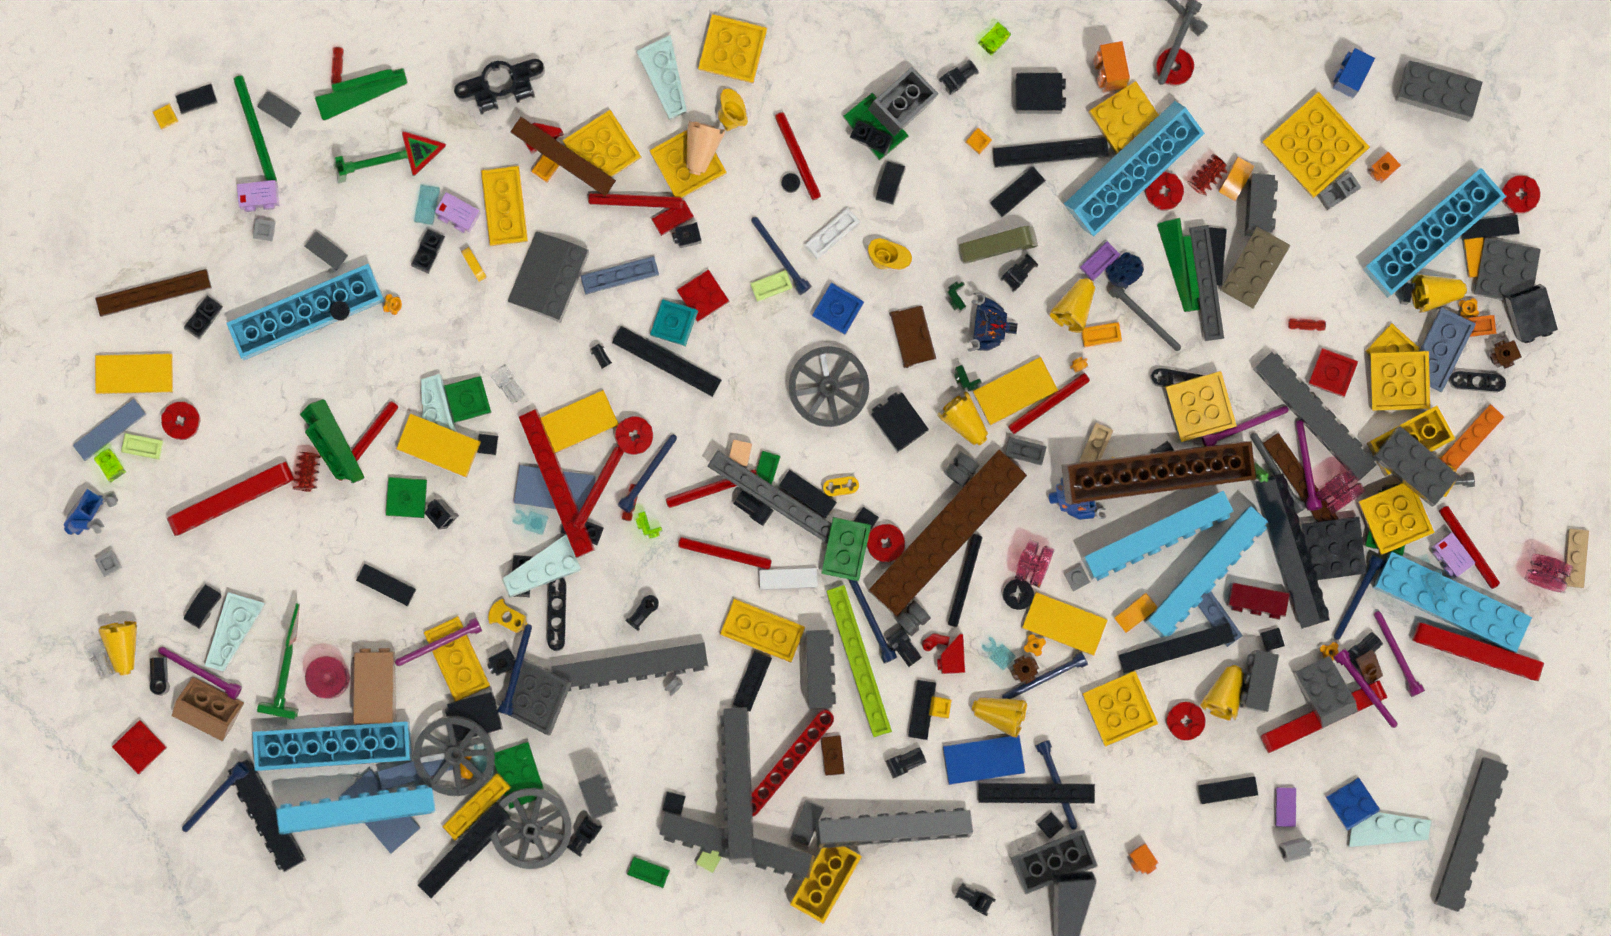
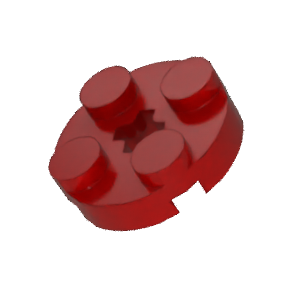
M1171 48L1163 51L1158 57L1156 63L1158 77L1162 72ZM1181 48L1174 61L1180 67L1177 72L1170 70L1165 85L1180 86L1185 84L1192 76L1194 60L1188 52Z
M1163 172L1146 188L1147 201L1161 211L1174 209L1182 201L1184 195L1183 183L1176 174ZM1163 186L1170 190L1167 194L1168 196L1160 194L1159 191L1162 190Z
M1525 175L1512 177L1502 188V192L1506 195L1502 200L1503 204L1516 214L1528 213L1537 206L1540 200L1541 193L1536 180ZM1519 190H1523L1526 193L1522 200L1519 196H1516Z
M186 402L170 404L161 415L163 430L168 436L177 440L192 438L200 426L201 418L199 412L194 406ZM179 416L182 417V418L185 417V418H186V420L184 421V424H185V425H183V426H181L180 424L177 425V424H176V421L178 420L177 417H179Z
M631 416L625 418L616 426L614 432L615 441L619 448L627 454L636 455L644 453L653 441L652 426L641 417ZM636 430L639 438H635L632 441L629 433Z
M882 524L873 528L869 533L867 548L870 555L877 561L892 562L903 553L905 539L898 527L891 524ZM889 538L891 547L883 548L881 540Z
M1181 702L1169 711L1166 723L1167 728L1174 737L1187 741L1201 735L1205 728L1206 719L1199 706L1191 702ZM1185 716L1191 719L1188 727H1184V723H1181V719H1184Z

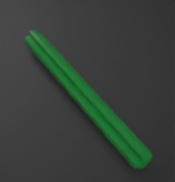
M242 75L236 76L233 80L266 181L275 180L277 182L244 77Z

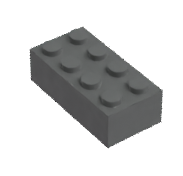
M1409 60L1405 66L1396 101L1469 122L1473 118L1483 81Z
M1401 426L1391 433L1372 456V458L1431 507L1439 502L1459 477L1455 471Z
M830 630L806 631L809 709H832V704H836V692H832V685H835V673H831V666L835 665L834 653L830 654V647L834 646V635L830 634Z
M1084 830L1011 857L1024 894L1054 884V874L1085 872L1098 867Z

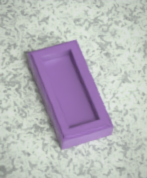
M1107 241L1080 269L1091 281H1094L1120 254Z
M1276 788V826L1296 827V788Z

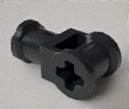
M969 59L967 64L960 69L956 67L950 70L939 81L943 82L949 90L948 94L952 95L967 83L968 78L974 74H979V71Z
M1026 254L1025 258L1018 265L1015 264L1000 280L1005 281L1014 293L1025 282V279L1028 277L1027 274L1039 265L1030 255Z
M654 595L645 596L633 615L625 621L639 631L640 625L658 608L659 601ZM646 599H654L655 601L653 604L655 605V607L647 608V603L645 602Z
M586 816L577 829L575 839L567 848L581 857L586 845L596 838L603 826H598L589 819V816Z
M965 883L961 884L954 897L966 901L972 909L985 916H988L987 912L990 906L996 901V899L982 891H974L966 887Z

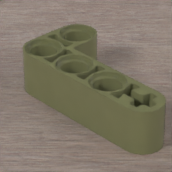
M1023 226L959 244L963 264L1019 249L1035 248L1038 246L1034 227Z

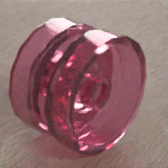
M1351 469L1342 475H1337L1327 482L1325 487L1316 492L1321 501H1325L1331 496L1334 497L1326 506L1331 515L1366 491L1361 483H1356L1349 488L1348 484L1356 478Z
M1029 539L1025 550L1022 551L1014 578L1025 581L1029 572H1032L1030 585L1040 588L1053 556L1054 548L1045 545L1042 547L1040 554L1036 555L1039 543Z
M1534 553L1530 564L1536 569L1527 570L1524 580L1547 590L1565 593L1568 583L1560 577H1571L1574 567L1559 559Z
M329 656L319 657L312 661L306 669V686L317 697L334 699L344 694L349 687L350 673L345 663L339 659ZM325 675H330L329 681L324 679Z

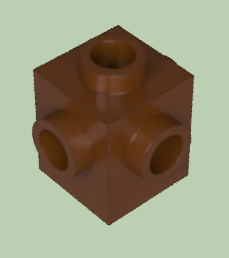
M1503 340L1494 344L1495 348L1490 350L1491 354L1489 355L1493 365H1496L1497 368L1503 366L1504 369L1515 365L1514 361L1522 358L1515 340L1505 343Z
M1023 655L1013 660L1015 664L1011 666L1013 670L1010 672L1015 681L1019 680L1020 683L1024 681L1025 684H1028L1036 679L1035 675L1038 674L1039 666L1035 659L1031 660L1030 657L1025 658ZM1023 666H1027L1029 668L1028 673L1022 672Z

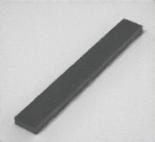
M716 451L707 467L822 541L828 542L831 528L829 521L722 452Z

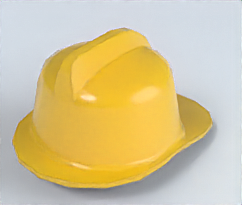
M724 89L720 94L721 108L718 112L719 121L724 125L726 131L739 126H746L748 118L744 100L736 91Z
M881 238L872 240L868 245L869 259L878 269H905L912 262L910 251L902 245Z

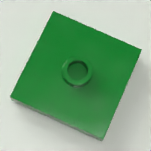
M481 376L444 386L454 423L491 413Z
M389 477L386 516L425 518L428 480Z

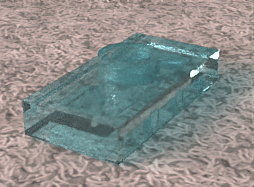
M421 184L414 222L433 226L440 187Z

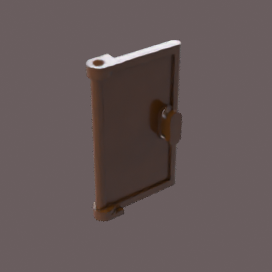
M923 306L890 312L904 363L903 367L909 368L915 364L935 360L936 355Z

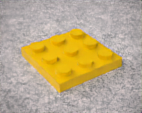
M712 14L698 70L754 84L767 28Z
M1137 81L1088 112L1116 155L1159 116Z
M608 110L562 140L567 148L610 177L615 176L642 158L611 110Z
M688 129L649 150L673 195L682 198L727 174L716 152L705 173L701 172L700 175L689 173L690 169L686 168Z
M1429 351L1370 353L1372 411L1430 409Z
M1221 371L1165 386L1181 442L1237 426Z
M1404 483L1358 502L1380 555L1435 533L1420 497Z
M1136 671L1082 693L1105 747L1158 724Z

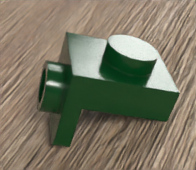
M956 281L948 287L949 291H947V296L950 299L948 301L949 305L954 311L957 309L959 313L966 309V305L957 293V291L965 286L963 281L961 283Z
M963 365L955 367L956 372L953 373L957 384H961L963 390L968 389V392L979 388L978 385L981 384V379L969 382Z

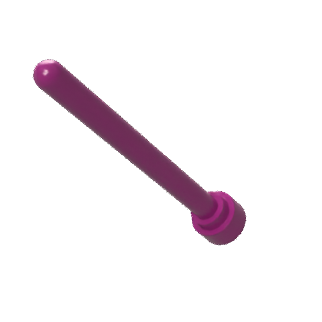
M1282 406L1238 424L1236 427L1216 434L1212 433L1201 436L1204 446L1217 444L1219 440L1286 414L1289 409L1287 406Z
M1297 420L1296 428L1309 496L1306 507L1307 511L1318 510L1322 508V503L1319 497L1316 496L1304 424L1302 420Z
M1376 611L1374 616L1410 685L1408 686L1410 696L1414 697L1424 692L1423 685L1416 682L1382 613Z
M477 618L469 620L466 627L396 659L395 664L397 666L406 664L469 633L478 634L482 632V628Z
M164 647L158 649L159 654L225 690L228 697L236 700L239 696L242 686L236 683L229 684Z
M1344 649L1333 658L1337 664L1340 663L1341 666H1345L1392 728H1396L1398 725L1397 721L1351 663L1349 652Z

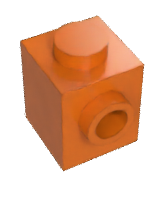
M1388 151L1369 169L1371 171L1370 175L1375 181L1383 183L1401 164Z
M1145 843L1128 854L1132 860L1130 864L1136 873L1140 871L1141 874L1146 872L1148 875L1157 869L1155 865L1159 862Z

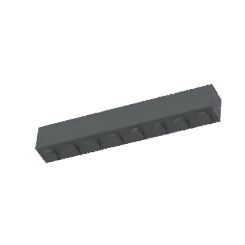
M1271 352L1253 370L1286 406L1303 421V424L1357 482L1361 480L1377 465L1374 462L1375 459L1372 458L1373 455L1370 452L1366 453L1361 448L1363 446L1361 442L1348 434L1349 430L1347 427L1335 420L1336 416L1331 410L1328 409L1326 411L1322 406L1323 402L1316 395L1313 397L1306 383L1303 381L1299 382L1296 378L1297 374L1290 367L1286 368L1281 356L1277 353L1274 355Z
M705 643L557 665L552 666V672L571 681L572 683L569 691H571V687L579 686V690L589 689L590 684L597 683L598 687L608 686L610 681L616 680L617 684L627 683L629 678L635 677L636 681L646 680L648 675L654 674L655 678L665 677L667 672L673 671L674 675L684 674L686 669H693V672L705 670L704 667L708 666Z
M747 707L723 709L724 715L720 716L721 727H724V734H721V743L725 745V752H722V763L726 766V771L722 772L723 783H726V790H723L724 802L727 801V809H724V820H728V828L724 829L725 839H728L725 855L726 858H729L731 864L755 863L749 712Z
M1483 757L1434 902L1438 906L1459 912L1465 906L1466 898L1464 896L1466 890L1469 891L1472 885L1470 877L1472 872L1475 873L1478 861L1476 859L1478 854H1481L1483 851L1484 843L1482 841L1484 835L1487 836L1489 833L1490 825L1488 823L1490 817L1493 818L1497 807L1494 805L1496 799H1499L1502 794L1503 788H1500L1502 781H1505L1508 776L1509 770L1506 769V764Z
M956 808L949 812H946L945 809L935 810L934 813H927V811H917L915 814L899 812L893 816H889L888 813L878 814L877 817L860 815L858 818L852 819L850 816H843L838 820L826 817L820 819L815 826L818 848L968 838L973 834L971 811L964 808Z
M665 813L659 835L664 836L665 841L675 843V840L682 841V846L692 849L694 845L699 846L702 852L711 854L712 851L719 852L718 856L726 858L725 847H728V839H725L724 829L671 813ZM754 838L755 867L764 870L767 867L774 868V873L785 875V872L792 874V878L802 881L804 877L809 879L816 856Z

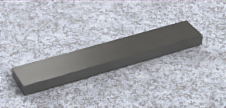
M1209 226L1189 227L1199 288V304L1204 340L1224 339Z

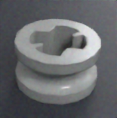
M675 678L664 690L669 691L672 696L683 683H679L678 679Z

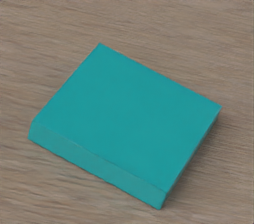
M662 299L650 335L686 347L698 310Z

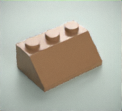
M193 677L176 700L171 716L224 741L232 729L244 702L238 699L233 700L228 697V694Z

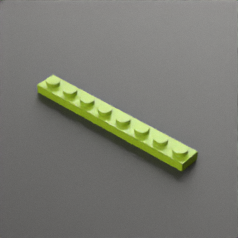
M845 585L827 590L826 592L873 737L890 733L892 730Z

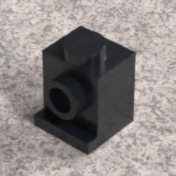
M697 222L676 227V232L672 233L674 243L679 244V248L702 243ZM689 232L690 236L688 238H684L683 233Z
M443 499L431 501L427 506L428 509L424 512L439 530L447 529L459 516Z
M508 648L488 658L490 663L487 666L491 674L495 673L496 676H499L513 669L515 658ZM500 660L505 661L506 664L504 667L499 666L498 663Z

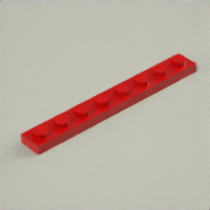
M534 409L519 416L576 558L595 551L586 526L584 525L581 530L573 526L579 509L538 410Z

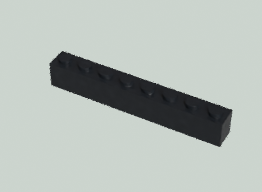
M1282 473L1268 477L1269 480L1267 482L1263 481L1261 483L1256 481L1255 484L1301 629L1329 621V611L1323 600V592L1317 581V573L1311 562V554L1307 550L1305 535L1300 528V520L1293 506L1294 501L1288 490L1287 479Z

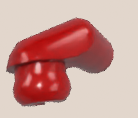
M933 633L922 642L923 649L929 652L938 644L948 646L950 637Z

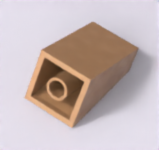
M371 648L359 649V652L354 653V724L393 723L396 721L395 652H390V648H379V652H371Z

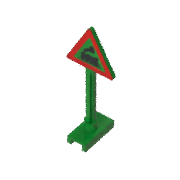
M403 131L402 137L405 151L346 163L343 156L335 157L333 166L334 169L337 168L338 183L345 182L347 174L353 173L355 170L402 159L409 160L412 175L415 176L446 147V144Z
M298 603L295 605L285 642L287 647L284 653L277 695L274 696L273 704L260 702L257 707V712L293 720L298 716L299 709L286 707V698L284 697L293 655V643L297 638L300 604Z

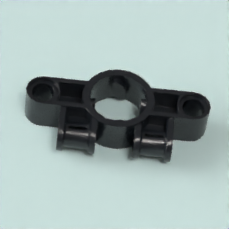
M536 58L512 66L505 61H494L483 69L481 76L458 83L454 88V93L461 102L476 99L480 114L483 115L486 111L499 109L496 99L504 100L514 94L517 103H520V100L529 97L535 98L530 81L541 78L545 73V67L543 62ZM533 65H540L541 70L534 73L531 71ZM500 68L509 70L511 80L513 81L512 86L508 90L500 91V93L491 91L489 89L488 80L486 81L488 74L492 70L497 71ZM461 88L468 89V94L465 96H460L458 93Z

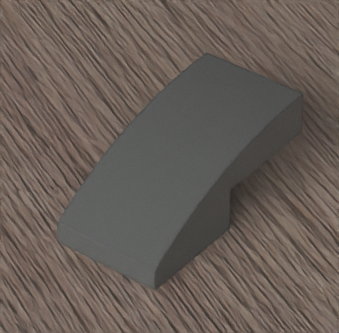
M268 91L257 106L260 110L289 128L293 127L301 115L300 111Z
M1350 172L1322 190L1317 196L1326 210H1329L1361 189V186Z
M316 231L304 246L335 270H338L348 257L345 252Z
M806 800L791 839L809 846L816 829L815 826L821 817L824 807Z

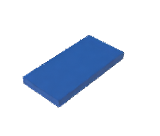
M1020 735L1017 738L1008 736L943 746L949 785L1025 773Z

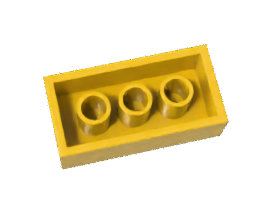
M1437 405L1399 425L1431 452L1455 440ZM1397 427L1367 442L1373 455ZM1377 462L1384 476L1391 474Z
M847 847L822 848L813 863L809 879L804 878L790 905L824 924L862 856Z

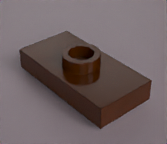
M1373 650L1356 659L1360 673L1368 685L1383 677L1377 656Z
M841 735L822 737L825 776L845 774Z

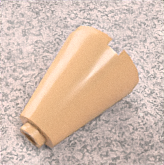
M689 121L686 168L690 169L689 173L700 175L701 172L705 173L725 135L724 129H716L711 125Z

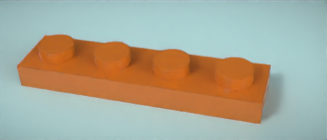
M1490 404L1440 460L1457 470L1503 420L1504 416Z

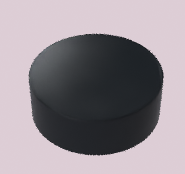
M788 173L783 176L781 186L784 191L794 193L800 187V179L796 174Z
M337 301L331 306L330 313L335 320L344 321L350 315V308L345 302Z

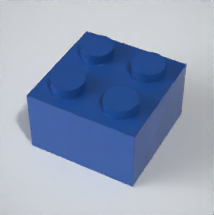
M1356 48L1352 52L1348 51L1341 63L1344 66L1343 69L1340 68L1332 81L1335 83L1333 89L1354 98L1359 92L1375 58Z

